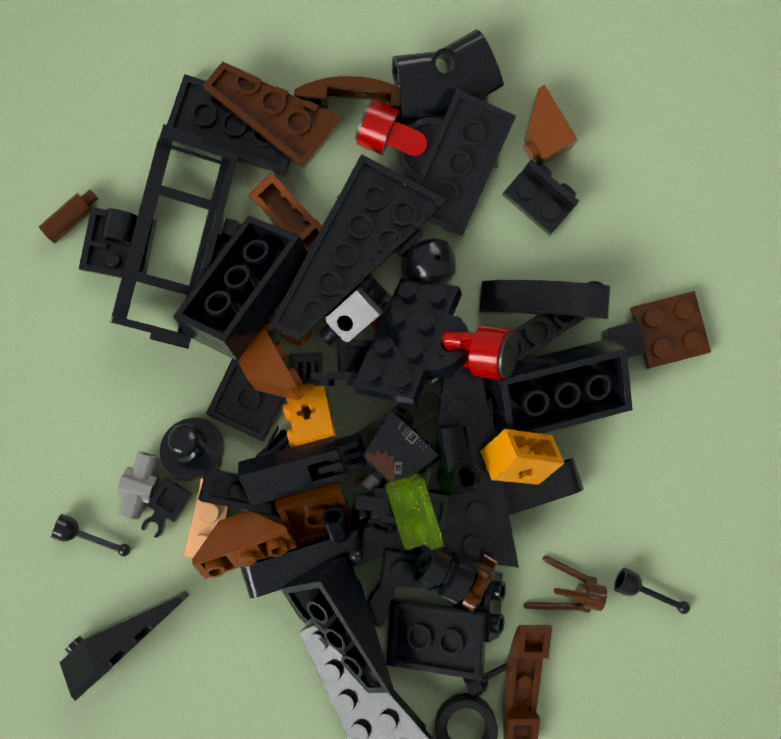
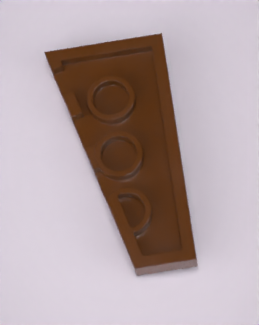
M225 62L218 66L202 86L207 93L303 170L344 121V117L339 114L330 113L313 102L304 101L289 94V91L278 86L269 85L261 81L260 78Z

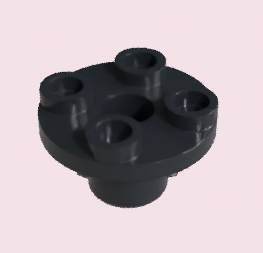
M195 417L183 419L170 427L163 436L159 452L161 462L164 468L178 480L195 481L202 479L206 467L213 469L221 467L225 449L224 439L218 428L206 419Z

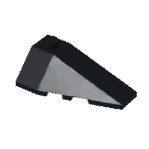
M186 590L102 628L85 639L79 636L64 649L68 655L59 663L71 697L76 701L189 596Z

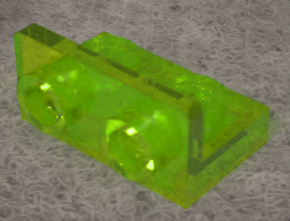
M414 474L387 483L385 488L403 547L406 550L424 544L430 550L443 547L444 543L424 478Z

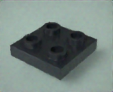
M91 207L79 270L121 278L137 215L119 209L107 208L105 210ZM155 219L152 220L139 272L145 274L157 223Z

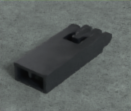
M352 434L338 439L332 436L238 462V477L251 506L346 481L347 471L364 467L367 461L363 458L364 450L362 445H360L359 435Z

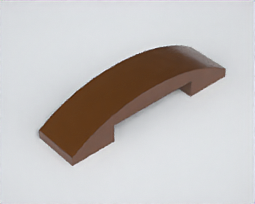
M357 76L329 77L304 84L296 88L294 96L304 101L313 102L319 105L320 108H328L329 96L372 101L376 99L381 102H390V106L401 110L400 88L373 78Z
M518 625L515 631L505 675L503 739H538L541 719L536 711L543 658H549L552 634L551 625Z

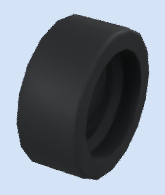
M468 693L453 695L443 702L437 712L435 721L437 739H451L447 731L448 720L454 712L464 708L474 709L483 717L486 727L481 739H497L498 727L494 712L489 704L479 696L473 699L471 694Z

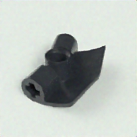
M478 29L473 30L436 52L397 55L392 58L393 80L395 85L400 88L402 120L446 115L456 89L482 99L504 85L494 54L486 38ZM437 59H442L446 62L448 67L447 73H442L437 69Z

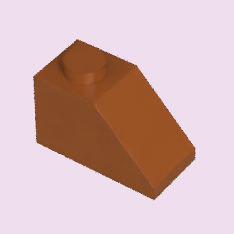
M543 85L538 89L534 98L524 137L525 144L523 146L530 160H536L537 163L545 164L571 149L578 139L548 89Z

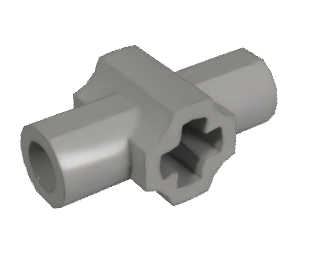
M138 451L133 468L127 467L118 486V494L124 496L119 512L120 515L131 519H140L144 503H149L159 485V476L154 475L158 456Z

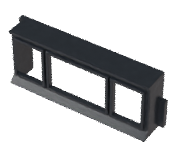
M163 124L157 139L110 323L150 333L149 339L189 349L191 338L186 335L179 325L176 332L127 319L136 282L184 294L186 298L210 267L238 155L201 143L202 136ZM171 150L220 165L211 200L162 185ZM159 196L208 210L189 285L139 272Z

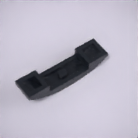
M547 280L482 281L479 312L511 315L512 313L574 316L575 318L608 319L611 286Z

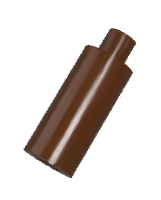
M91 189L82 196L76 193L39 225L40 230L53 243H57L90 214L91 205L99 198Z

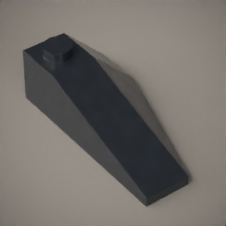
M345 557L324 561L281 588L298 617L305 624L309 620L323 634L319 640L326 647L330 645L343 656L341 664L368 693L391 692L394 687L362 584L357 578L354 568L347 562Z

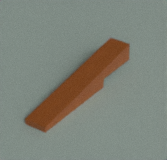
M271 172L248 195L278 228L300 236L307 252H309L322 225L317 219L312 217ZM387 307L382 314L370 323L376 332Z

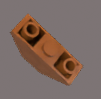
M267 320L238 363L256 391L299 400L303 396L298 386L302 385L303 382L294 367L288 369L284 363L289 357L280 341L275 344L273 343L270 335L274 334L275 331L269 326L270 322Z
M246 511L218 521L193 557L192 562L204 579L216 578L236 568L249 567L257 561L272 556H281L287 551L297 548V545L285 526L255 512Z

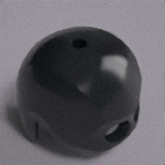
M437 238L426 239L416 243L406 251L402 258V275L404 279H411L417 282L447 283L456 273V258L451 246L447 241Z

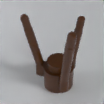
M543 556L542 560L581 580L584 584L579 583L575 591L561 588L554 589L555 594L575 598L576 603L526 602L523 605L525 609L579 610L587 613L591 609L596 611L603 610L607 599L606 586L597 584L596 577L587 576L557 560Z

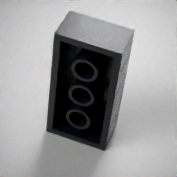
M248 215L173 315V318L188 337L239 361L286 295L308 254L300 236Z
M611 339L516 361L512 374L506 380L489 379L496 429L500 433L504 429L543 434L633 410L627 350Z

